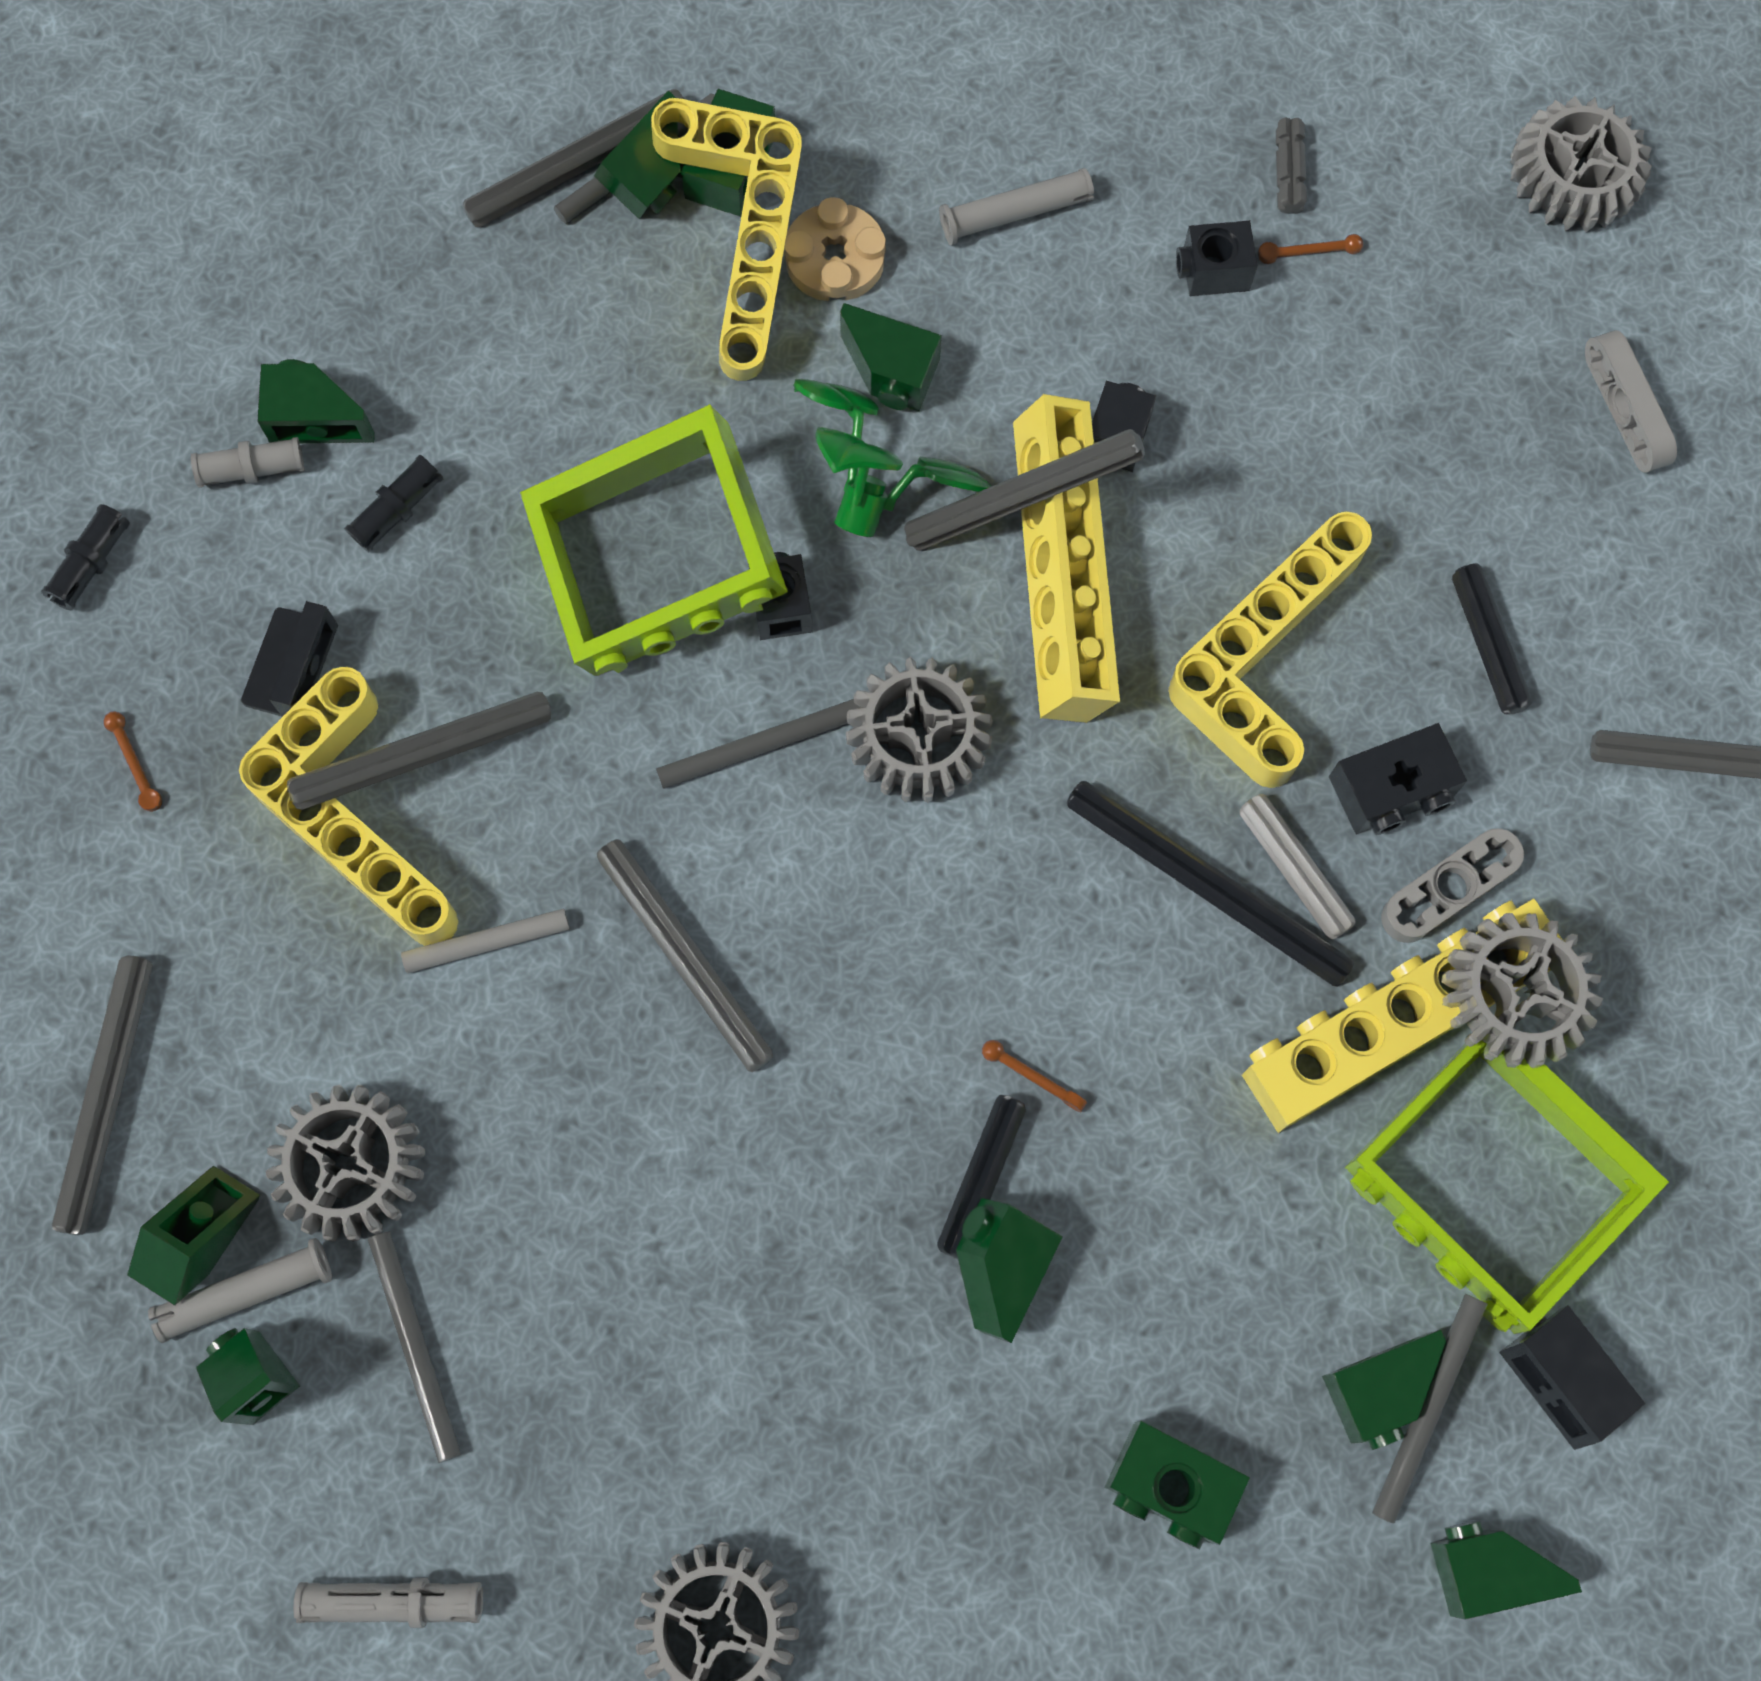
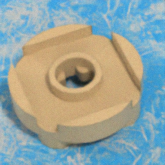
M826 198L821 201L819 206L812 207L798 216L787 231L784 256L789 277L802 292L817 300L829 301V297L841 298L845 296L846 300L858 298L868 292L878 282L883 273L886 239L878 223L868 213L853 205H847L840 198ZM830 244L843 245L846 257L841 259L834 256L828 260L824 258L826 254L825 247Z

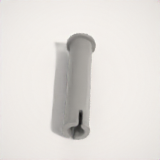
M1082 168L1073 173L949 208L947 204H943L939 207L941 226L948 244L952 246L957 244L958 238L1084 201H1092L1094 199L1092 195L1094 194V188L1089 172L1086 168Z
M313 1238L308 1241V1247L189 1293L175 1306L170 1302H166L159 1306L150 1307L148 1310L149 1320L158 1319L159 1321L152 1324L151 1328L158 1341L164 1343L169 1341L170 1338L319 1279L323 1283H328L332 1280L331 1268L323 1246L317 1238Z

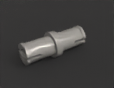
M298 437L291 440L251 445L250 441L238 442V448L191 454L192 471L198 488L204 487V485L245 479L246 484L257 483L258 477L305 471Z

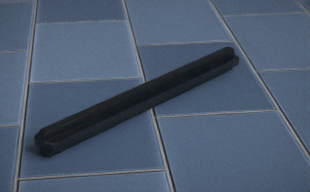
M1081 781L1069 795L1067 800L1068 808L1332 986L1338 987L1352 971L1354 962L1350 957L1089 782Z

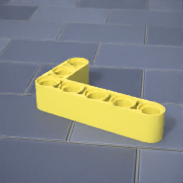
M669 98L662 101L654 109L651 117L653 145L656 152L662 158L672 162L748 176L719 343V364L722 371L731 379L747 381L755 378L762 371L765 363L800 161L801 135L791 122L784 119L690 100ZM679 122L684 124L689 131L681 138L672 139L667 137L661 130L666 124ZM730 132L739 138L740 143L731 149H724L717 146L713 138L719 133ZM772 142H780L785 144L791 153L783 159H775L770 157L764 148ZM772 192L781 198L782 204L774 210H766L756 203L755 198L761 193ZM763 242L772 248L774 254L765 261H757L747 254L746 249L750 244ZM754 292L764 299L765 306L756 312H748L738 305L737 299L742 294ZM736 343H747L755 349L757 355L748 363H739L729 356L728 350Z
M1341 512L1328 519L1180 659L1170 681L1168 692L1174 706L1253 781L1263 787L1275 788L1287 783L1303 759L1304 746L1297 732L1240 679L1357 568L1372 538L1370 525L1365 518L1357 513ZM1338 538L1347 541L1353 550H1341L1335 546L1332 539ZM1303 572L1310 574L1317 581V585L1302 583L1298 580L1295 573ZM1272 607L1278 611L1281 619H1267L1262 616L1258 608ZM1225 641L1236 642L1242 646L1245 654L1231 655L1223 649L1221 643ZM1192 675L1198 676L1206 682L1208 689L1203 691L1192 690L1185 684L1183 678ZM1228 712L1240 714L1246 720L1247 727L1234 728L1228 725L1223 719V714ZM1265 749L1278 750L1286 758L1287 764L1283 766L1272 765L1264 758L1262 751Z
M350 667L335 668L326 673L245 754L239 767L240 778L261 804L416 942L426 946L452 939L457 931L458 918L456 911L443 893L336 798L322 802L319 813L311 820H299L302 810L297 809L292 803L287 790V781L292 777L329 765L372 722L377 714V698L361 673ZM347 692H360L358 699L352 705L346 707L337 706L340 698ZM314 729L321 730L320 737L312 745L299 746L300 739L305 733ZM275 768L282 769L281 776L275 783L268 786H260L261 779L266 772ZM350 837L361 838L360 846L353 854L338 856L339 846L344 840ZM392 871L401 873L400 882L395 888L386 892L377 891L378 881L383 875ZM432 906L441 908V916L434 925L426 928L417 927V917L421 911Z

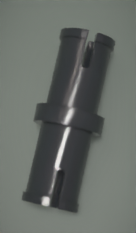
M419 454L415 458L416 460L388 487L382 485L375 492L378 497L350 525L344 528L368 553L400 520L404 522L409 520L413 516L410 510L437 483L444 479L440 473H437L438 470L422 455Z
M99 504L96 513L77 541L70 540L65 547L64 552L67 556L48 584L43 587L41 593L47 598L53 595L50 601L59 607L69 611L73 610L75 603L95 573L102 574L107 567L108 562L105 558L123 531L130 525L129 520L126 517L118 520L122 515L120 512L107 505Z

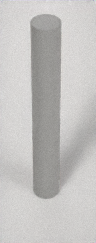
M563 908L401 952L405 971L408 974L570 930L566 911Z

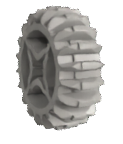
M1576 96L1567 101L1565 106L1555 100L1547 107L1546 111L1539 109L1531 117L1529 123L1522 127L1516 139L1517 143L1511 153L1510 163L1514 166L1511 170L1510 181L1519 183L1517 198L1532 197L1529 203V213L1542 208L1546 211L1545 223L1548 224L1555 217L1562 218L1565 231L1573 227L1576 221H1579L1585 233L1590 228H1593L1596 222L1606 228L1610 223H1613L1615 217L1622 218L1626 215L1645 190L1644 186L1650 176L1652 165L1647 162L1650 158L1651 147L1641 144L1644 140V130H1631L1632 115L1619 118L1615 115V104L1606 110L1598 108L1596 97L1589 101L1586 106H1582ZM1585 156L1586 160L1582 164L1580 170L1575 171L1574 169L1576 165H1578L1581 158Z
M910 656L906 659L904 672L899 673L896 666L889 662L885 666V681L876 675L870 674L867 678V687L870 692L857 690L854 694V703L863 708L851 709L847 712V723L854 728L846 732V742L848 745L857 747L851 754L853 764H868L863 772L864 779L867 782L875 781L883 775L881 792L884 795L891 793L896 784L902 786L901 799L905 802L911 800L913 789H922L923 800L927 803L933 800L934 786L938 785L942 793L950 797L954 794L955 789L952 778L961 784H970L973 776L970 768H983L986 757L981 751L990 749L992 743V736L984 732L992 727L993 721L992 715L981 712L986 707L987 699L984 694L970 695L974 689V681L971 677L956 683L957 668L954 664L947 667L943 674L936 672L937 661L933 657L926 662V670L916 669V662ZM925 695L942 700L956 714H952L950 709L938 710L931 707L926 701ZM906 696L907 706L903 712L887 717V722L876 723L881 712L890 703ZM915 710L918 712L919 723H922L923 729L927 731V735L924 737V749H921L919 736H916L915 729L911 728L914 723ZM964 735L960 745L951 755L932 764L933 748L938 744L951 742V736ZM887 744L888 749L898 748L907 751L912 756L914 765L893 758L881 745Z
M1506 913L1499 918L1498 925L1491 919H1486L1477 926L1478 934L1468 931L1460 938L1463 950L1454 949L1447 958V961L1455 970H1449L1443 974L1441 981L1446 986L1457 991L1447 994L1443 998L1442 1005L1450 1008L1459 1007L1461 1013L1454 1017L1450 1023L1453 1028H1460L1467 1024L1471 1029L1472 1033L1465 1039V1046L1472 1047L1483 1040L1487 1043L1484 1050L1485 1060L1492 1061L1504 1050L1507 1067H1517L1525 1057L1531 1068H1538L1545 1064L1546 1056L1553 1062H1558L1567 1056L1566 1047L1576 1049L1585 1042L1581 1031L1593 1029L1598 1021L1589 1010H1595L1600 1007L1603 1000L1602 997L1588 991V989L1599 984L1602 975L1585 972L1584 966L1592 961L1593 953L1583 952L1577 956L1572 949L1577 944V934H1570L1561 940L1557 937L1559 931L1558 921L1551 920L1540 930L1536 913L1527 914L1522 918L1520 924L1513 913ZM1502 949H1517L1528 952L1527 958L1519 963L1518 966L1507 964L1503 961L1497 965L1486 959L1489 953ZM1548 966L1556 976L1561 990L1553 986L1549 980ZM1526 975L1523 984L1526 985L1528 990L1524 993H1530V997L1517 1005L1520 997L1515 991L1520 987H1513V984ZM1481 989L1489 993L1494 999L1496 1005L1495 1016L1486 1005ZM1526 1014L1533 1015L1539 1019L1548 1016L1556 1021L1551 1030L1541 1033H1527L1514 1029L1516 1023L1523 1019Z
M336 1085L332 1087L330 1103H327L320 1093H311L309 1097L313 1110L307 1112L298 1105L291 1107V1115L298 1122L293 1128L280 1123L275 1129L279 1135L286 1138L284 1146L270 1145L267 1148V1154L281 1160V1165L272 1166L267 1169L266 1177L272 1181H284L271 1193L272 1199L278 1203L290 1201L285 1208L283 1216L292 1222L303 1217L301 1230L309 1235H313L322 1226L323 1238L334 1242L339 1237L343 1227L348 1240L352 1242L359 1241L362 1234L361 1222L363 1221L367 1229L377 1235L383 1231L379 1214L384 1212L392 1220L398 1221L401 1219L402 1213L393 1205V1202L398 1196L407 1202H414L416 1194L407 1187H404L406 1179L414 1181L423 1179L424 1171L415 1166H409L408 1163L409 1161L424 1157L425 1149L421 1145H406V1143L416 1138L420 1130L414 1123L401 1125L406 1118L407 1110L399 1104L388 1109L390 1097L381 1091L375 1094L369 1101V1090L362 1085H357L348 1099L345 1088L341 1085ZM359 1118L355 1126L349 1125L342 1136L335 1140L327 1141L316 1137L324 1128L337 1121ZM378 1126L386 1138L389 1149V1164L386 1173L375 1168L371 1161L370 1153L376 1141L372 1138V1135ZM326 1151H329L337 1156L341 1154L347 1157L351 1156L357 1160L356 1164L367 1171V1174L363 1175L353 1169L351 1171L340 1169L335 1166L336 1161L324 1154ZM306 1152L313 1155L320 1165V1175L315 1184L319 1190L314 1199L310 1195L304 1181L303 1165ZM365 1184L377 1189L370 1197L359 1204L347 1208L332 1209L336 1199L343 1200L345 1194L356 1185Z
M728 1542L718 1544L716 1561L709 1562L705 1545H696L694 1547V1558L697 1566L692 1568L689 1567L686 1559L680 1553L671 1558L672 1565L679 1576L673 1580L666 1572L662 1570L656 1571L653 1575V1580L664 1590L662 1597L652 1592H644L640 1598L642 1604L656 1609L655 1616H641L635 1619L634 1627L636 1629L653 1630V1639L644 1640L636 1645L637 1654L646 1655L656 1651L659 1658L658 1661L645 1669L646 1677L648 1679L654 1678L665 1669L671 1677L668 1681H715L708 1680L707 1678L718 1654L722 1651L733 1649L743 1653L747 1651L759 1656L760 1659L742 1675L721 1681H757L760 1677L765 1681H782L780 1674L770 1664L772 1660H775L784 1665H791L794 1654L787 1649L778 1647L780 1639L791 1641L799 1637V1628L781 1626L780 1618L795 1614L798 1610L796 1602H787L778 1606L775 1600V1596L783 1593L789 1587L785 1578L780 1579L769 1588L762 1579L771 1572L773 1563L767 1559L760 1564L755 1573L749 1570L747 1566L752 1559L753 1550L748 1547H744L740 1552L737 1564L728 1562L730 1555ZM710 1575L728 1576L718 1599L710 1607L702 1608L675 1600L689 1583L698 1578ZM744 1584L756 1594L764 1608L768 1628L767 1638L755 1634V1631L744 1626L738 1618L737 1606ZM729 1597L730 1602L725 1614L731 1620L726 1625H733V1634L746 1641L735 1636L732 1639L722 1637L711 1648L706 1659L704 1655L709 1642L704 1638V1635L708 1631L702 1632V1622L689 1616L699 1620L702 1618L712 1619L718 1611L723 1609L726 1599ZM669 1619L679 1622V1625L689 1630L696 1640L697 1649L690 1671L679 1662L671 1648L668 1636Z

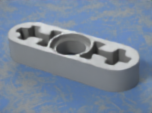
M1614 330L1590 338L1585 346L1586 363L1637 468L1647 473L1673 464L1677 456L1675 437L1626 337L1620 331Z
M1490 829L1473 839L1399 890L1389 899L1383 907L1381 914L1382 925L1385 931L1393 939L1404 943L1416 942L1504 882L1519 869L1524 858V850L1519 839L1513 833L1504 829ZM1488 846L1493 850L1502 847L1506 851L1507 855L1502 860L1503 865L1495 862L1485 868L1480 874L1473 867L1489 852ZM1445 872H1453L1461 876L1467 888L1465 897L1458 900L1445 897L1438 888L1439 875ZM1420 887H1423L1424 890H1425V893H1424L1423 891H1421L1419 888H1420ZM1427 896L1432 906L1416 919L1419 928L1412 922L1402 925L1397 919L1398 915L1402 912L1399 904L1401 903L1403 907L1410 909ZM1437 909L1442 911L1443 913L1438 914Z

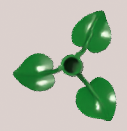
M795 379L793 384L794 392H800L807 398L825 406L845 410L853 420L852 435L825 427H818L815 433L819 449L832 472L837 473L848 469V478L844 487L845 492L834 521L841 529L863 537H874L883 509L893 511L897 499L915 478L928 477L933 481L948 486L976 492L992 487L981 475L961 464L920 456L917 464L912 465L892 491L886 494L884 491L887 484L876 477L868 475L869 468L899 471L902 468L903 462L890 451L865 443L862 440L864 413L877 415L879 408L876 403L864 394L846 386L808 379Z

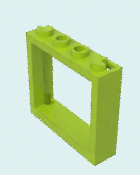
M710 404L520 492L574 664L594 676H599L610 670L620 673L627 668V663L644 655L656 656L666 653L676 646V641L692 634L702 635L714 632L724 625V620L742 612L754 613L763 610L762 603L788 592L730 425ZM710 453L750 569L594 638L558 522Z
M1481 1040L1472 1047L1465 1046L1464 1044L1345 1168L1354 1176L1350 1183L1360 1196L1373 1205L1380 1202L1396 1217L1392 1224L1405 1240L1416 1247L1423 1244L1439 1260L1435 1266L1449 1283L1458 1289H1463L1466 1286L1479 1300L1488 1304L1483 1316L1493 1326L1502 1332L1510 1329L1514 1334L1530 1331L1669 1181L1545 1064L1538 1068H1531L1524 1057L1521 1064L1517 1067H1507L1504 1050L1492 1061L1485 1060L1484 1050L1487 1043ZM1479 1056L1623 1192L1519 1303L1376 1164L1386 1151Z

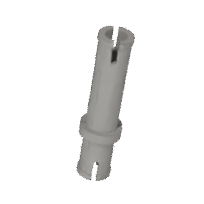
M415 1577L411 1583L320 1584L300 1582L294 1597V1618H296V1623L408 1622L410 1628H425L427 1622L479 1623L483 1609V1587H481V1582L458 1584L429 1583L427 1577Z

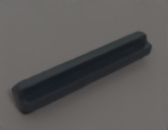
M1478 563L1460 567L1452 575V581L1501 712L1505 715L1519 713L1532 704V697L1484 570Z
M999 1095L994 1102L937 1242L939 1250L948 1256L958 1259L956 1249L963 1236L962 1229L967 1216L978 1206L981 1198L990 1200L1026 1112L1025 1104L1016 1098Z

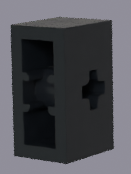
M1439 723L1342 759L1329 775L1333 788L1356 835L1373 829L1375 835L1390 832L1406 822L1405 815L1421 809L1425 816L1441 812L1456 803L1454 796L1467 782ZM1393 777L1396 783H1402L1406 781L1409 788L1406 790V788L1402 784L1392 786L1390 780Z

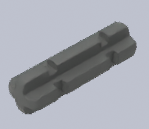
M1282 118L1279 120L1276 129V145L1278 146L1276 151L1277 187L1279 188L1277 207L1282 213H1300L1304 210V205L1307 202V189L1304 184L1306 180V154L1303 142L1305 138V124L1300 118Z

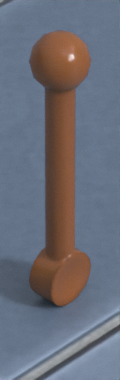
M1351 234L1345 240L1285 247H1278L1272 242H1265L1258 250V258L1265 264H1271L1279 257L1343 250L1349 254H1357L1363 248V239L1358 234Z
M109 712L104 717V726L108 731L114 733L140 789L139 805L146 811H156L162 805V796L150 787L124 730L126 724L125 717L120 712Z
M989 1040L983 1045L982 1054L986 1060L991 1062L1000 1061L1058 1097L1064 1104L1080 1113L1083 1111L1087 1104L1084 1098L1072 1091H1067L1006 1053L999 1041Z

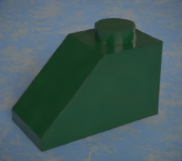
M669 90L603 160L594 175L601 184L639 219L649 208L658 214L677 193V190L671 184L681 171L680 163L662 158L656 152L652 140L651 117L654 109L662 101L676 98ZM671 122L662 128L661 131L667 137L672 139L679 138L678 122Z
M843 303L840 310L841 338L870 395L877 397L883 405L891 409L904 410L907 407L920 411L940 361L942 335Z
M287 359L279 362V364H261L257 422L269 443L291 440L295 437H298L300 444L374 443L375 432L365 411L314 363Z
M212 1166L141 1226L127 1276L175 1306L210 1274L258 1202L260 1194L217 1167Z
M981 1198L978 1206L970 1212L964 1222L963 1236L956 1249L974 1328L986 1335L1012 1343L1063 1236L1009 1204Z
M234 1328L219 1336L206 1349L209 1357L196 1366L213 1412L224 1423L254 1425L300 1387L259 1331L243 1328L240 1332Z
M1442 1330L1426 1333L1322 1376L1351 1444L1368 1441L1371 1449L1375 1450L1405 1438L1401 1427L1418 1420L1446 1342Z
M1471 1521L1446 1527L1444 1529L1447 1539L1430 1543L1451 1617L1466 1620L1582 1592L1579 1579L1504 1531L1483 1530L1480 1521Z

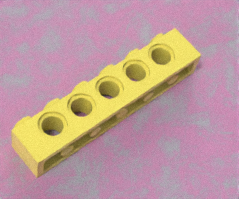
M1043 394L1013 422L1018 475L1094 444L1089 401ZM1098 478L1021 509L1040 718L1087 723L1120 702Z
M1535 899L1528 901L1518 908L1510 900L1483 917V920L1491 919L1498 925L1500 917L1506 913H1513L1520 924L1522 918L1527 914L1536 913L1540 930L1550 922ZM1466 928L1460 929L1438 943L1437 947L1441 953L1424 963L1421 957L1417 955L1392 970L1390 973L1395 981L1377 990L1371 982L1346 997L1344 1002L1348 1008L1334 1017L1330 1018L1326 1010L1309 1018L1296 1027L1301 1036L1283 1046L1280 1040L1276 1038L1249 1055L1254 1064L1242 1074V1077L1278 1133L1454 1029L1451 1027L1450 1021L1461 1012L1459 1007L1450 1008L1442 1005L1443 998L1449 993L1441 987L1438 976L1439 972L1455 970L1447 961V958L1454 949L1463 950L1460 938L1468 932ZM1502 949L1506 956L1507 964L1518 966L1528 955V952L1522 950ZM1526 975L1513 984V987H1520L1516 991L1526 986L1523 984ZM1481 989L1484 1001L1489 1008L1495 1004V1001L1489 993ZM1393 999H1401L1411 1005L1415 1014L1413 1023H1405L1396 1018L1391 1008ZM1345 1027H1356L1365 1033L1368 1039L1367 1051L1354 1050L1346 1043L1344 1038ZM1307 1054L1319 1062L1321 1066L1320 1079L1311 1080L1300 1074L1296 1066L1297 1055Z

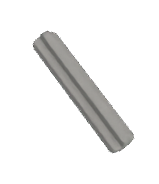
M1259 794L1243 804L1240 809L1241 817L1326 936L1330 939H1335L1349 931L1355 924V918L1268 797L1264 794Z

